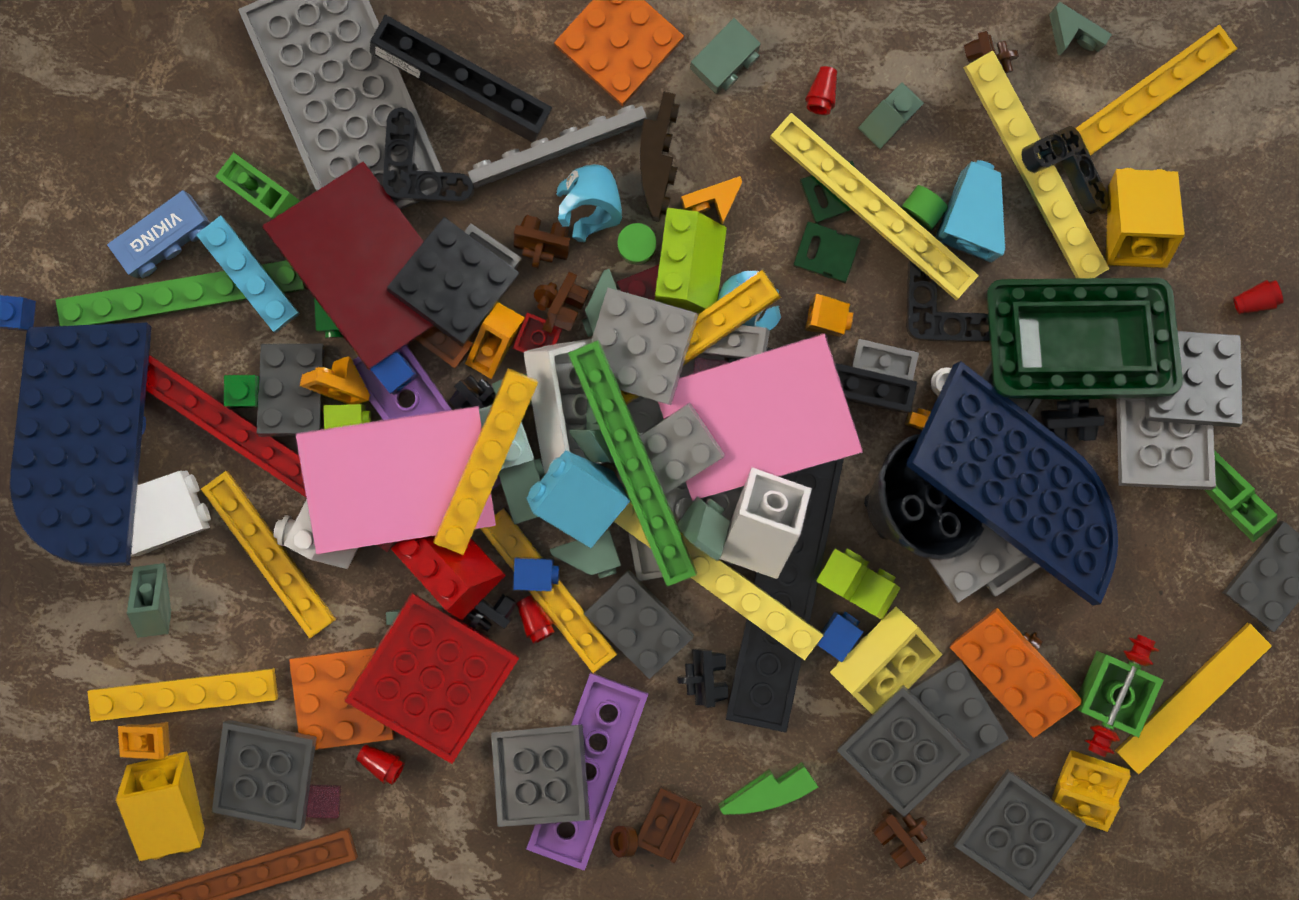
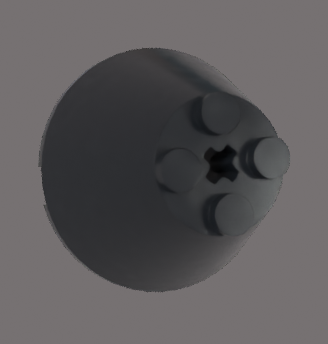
M920 434L913 435L899 442L889 452L870 493L864 499L870 522L882 539H889L921 557L932 560H946L958 557L969 551L977 543L985 528L982 527L983 523L906 466Z

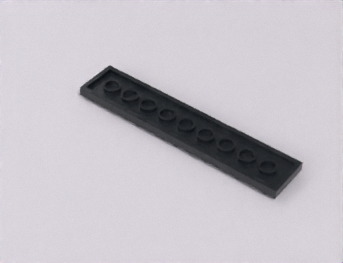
M844 458L778 476L811 488L800 536L778 578L775 579L758 572L755 574V585L808 623H810L818 585L816 580L821 571ZM747 618L725 719L787 733L802 658Z

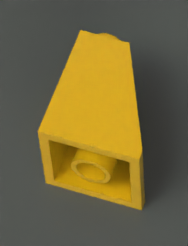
M1116 169L1108 186L1109 203L1107 206L1105 257L1107 265L1167 268L1185 235L1178 172L1162 169Z
M187 751L169 755L163 759H151L127 765L116 802L139 861L156 860L165 855L178 852L187 853L200 848L205 827Z

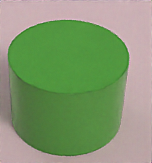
M917 185L901 208L925 229L932 230L947 211L948 206L934 192L924 186Z
M633 223L623 228L618 236V250L621 257L633 265H642L651 260L656 251L654 232L648 226L641 223Z

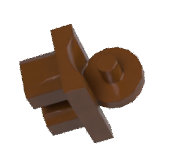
M987 31L978 33L979 39L964 45L969 63L990 51H994L1005 73L1013 71L1011 61L1019 57L1017 50L1008 51L1006 41L997 43L999 54H996L992 36L988 35Z
M530 215L524 217L520 226L516 225L513 247L523 249L522 256L533 258V268L538 269L541 260L550 263L553 262L554 257L567 260L570 248V238H568L569 226L562 227L561 223L556 222L553 223L550 233L539 231L541 220Z
M568 272L559 291L556 290L557 285L553 282H550L548 285H539L534 291V298L538 302V309L544 311L546 308H549L548 318L543 326V330L551 333L554 326L571 331L579 312L567 308L565 305L567 303L581 310L589 294L588 290L575 284L576 274Z
M889 809L881 814L884 819L875 826L872 832L883 846L898 836L903 844L892 851L890 855L901 869L912 864L914 861H917L919 865L923 863L926 857L911 838L915 836L920 843L927 840L928 837L923 832L927 825L925 818L920 817L914 820L910 813H908L905 817H902V820L907 825L903 829Z

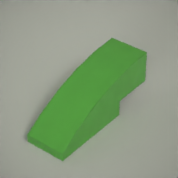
M1214 450L1216 487L1205 491L1230 520L1254 542L1277 523V514L1255 494V488Z
M802 762L777 779L769 769L720 802L719 808L723 815L761 812L795 801L817 789L818 786Z

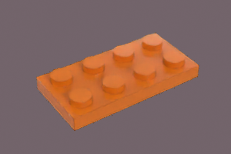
M998 608L981 619L950 645L951 650L1033 738L1081 705L1082 698Z

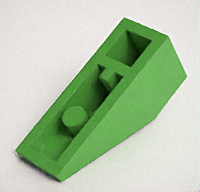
M234 152L215 176L272 219L300 202L290 192Z

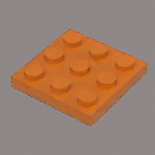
M592 0L558 37L554 45L623 107L682 42L684 35L645 0Z
M377 647L289 659L298 733L317 737L315 750L393 740L395 738L394 730L344 702V698Z

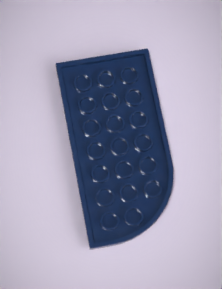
M147 322L29 327V331L27 330L10 473L11 500L17 519L28 536L38 546L63 561L95 567L130 566L152 328Z
M962 361L953 364L906 466L1092 606L1101 604L1115 569L1118 552V530L1110 497L1100 477L1076 450L1008 397L998 394L994 386Z

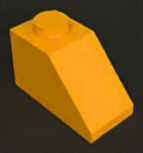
M816 294L810 300L805 330L842 337L845 330L850 331L854 313L849 312L850 304Z
M498 302L483 321L465 364L492 379L513 344L525 317Z

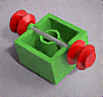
M1139 634L1136 640L1129 637L1133 647L1131 650L1123 651L1127 659L1133 661V663L1129 661L1127 664L1097 651L1078 693L1082 698V702L1075 709L1102 721V725L1105 726H1090L1094 736L1092 739L1084 740L1090 744L1088 750L1103 757H1106L1108 752L1114 754L1110 748L1112 741H1120L1117 733L1110 729L1114 730L1116 727L1139 738L1164 681L1140 670L1141 666L1139 664L1143 666L1154 664L1149 658L1151 652H1159V650L1154 648L1155 641Z

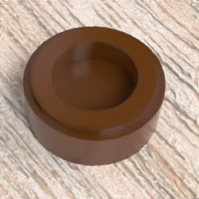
M617 826L612 831L610 847L615 856L628 858L635 854L638 847V835L633 827Z

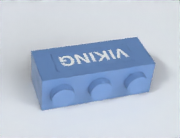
M182 190L112 240L107 246L128 275L135 278H145L157 269L156 265L165 258L170 260L176 257L182 251L181 247L187 242L199 240L196 234L208 226L210 221L193 197Z

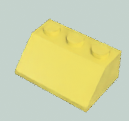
M895 607L884 616L883 620L868 635L859 641L858 645L846 656L843 662L839 661L830 673L873 714L902 685L909 689L943 654L915 623Z

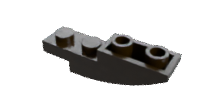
M665 91L663 92L657 121L644 119L640 144V174L643 193L651 218L656 222H659L661 214L666 215L671 198L665 196L667 185H674L678 167L672 166L673 157L662 155L663 152L669 153L673 134H668L670 122L676 123L680 108L679 104H675L676 94Z

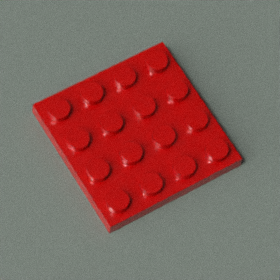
M412 592L344 698V702L453 764L519 660V657Z

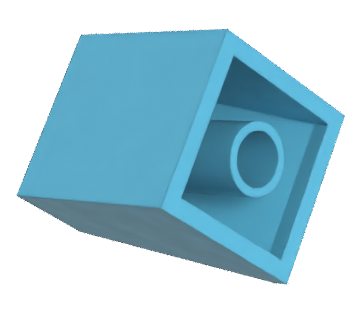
M977 160L976 163L971 161L960 172L948 203V209L944 213L935 238L942 244L990 263L1001 257L1005 251L1001 173L994 170V165Z
M566 450L550 464L546 475L540 482L532 486L526 498L535 515L590 548L593 547L630 502L614 471Z

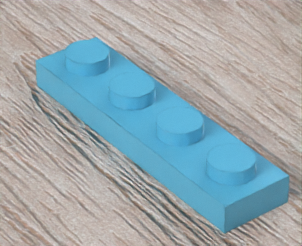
M220 215L196 234L273 332L277 333L300 314L224 217Z

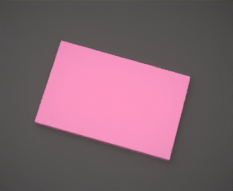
M825 334L680 377L672 404L668 405L658 402L664 419L688 403H691L725 454L723 458L685 481L692 501L697 496L704 498L744 486L752 467L775 476H781L863 452Z
M475 406L296 433L316 554L436 535L482 430L479 407ZM491 493L475 529L496 526Z

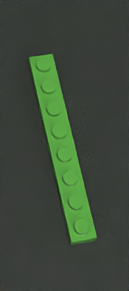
M287 260L262 264L263 268L284 294L306 290V285ZM225 271L55 300L59 325L74 326L108 324L244 301L247 298Z
M597 340L568 353L666 585L670 586L697 575L696 568L600 341Z

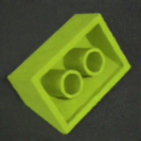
M667 208L655 301L700 314L718 301L727 227L697 211Z

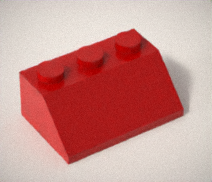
M436 535L398 541L391 550L447 612L461 620L506 576L472 538H470L464 555L434 544Z

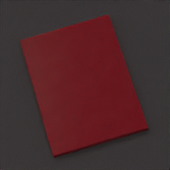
M364 161L262 225L264 231L368 370L434 326L387 291L388 285L424 241L386 193Z

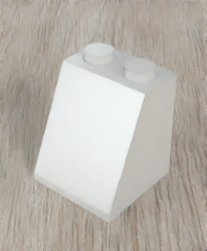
M752 467L730 520L720 559L777 579L800 536L811 488Z
M177 471L137 486L131 557L144 555L210 528L208 523L211 520L210 513L204 503L201 504L196 493L199 492V486L193 474L189 475L188 471Z

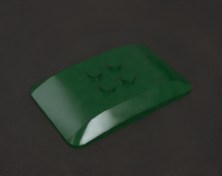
M1162 278L1000 279L991 283L987 290L993 384L998 394L1003 397L1022 399L1162 397L1174 395L1183 385L1174 295L1171 285Z

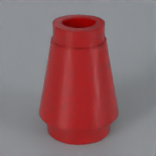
M828 66L820 67L805 98L807 102L806 108L810 112L818 115H828L831 109L835 107L838 73L836 69Z
M1265 280L1233 297V302L1239 315L1277 309V305L1284 303L1280 286L1276 280L1271 282Z
M532 595L516 603L526 637L530 638L533 644L555 633L552 627L554 625L553 621Z
M367 744L362 747L356 758V761L360 762L383 784L387 782L393 785L405 766V763L400 761V756L370 747Z

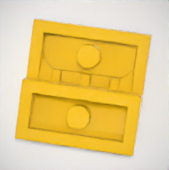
M1070 750L1058 778L1052 800L1082 819L1086 825L1108 832L1120 808L1119 799L1131 777L1130 769Z

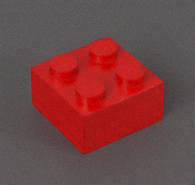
M527 312L513 349L523 353L535 348L558 344L563 329L554 326L551 333L545 331L543 326L546 320Z

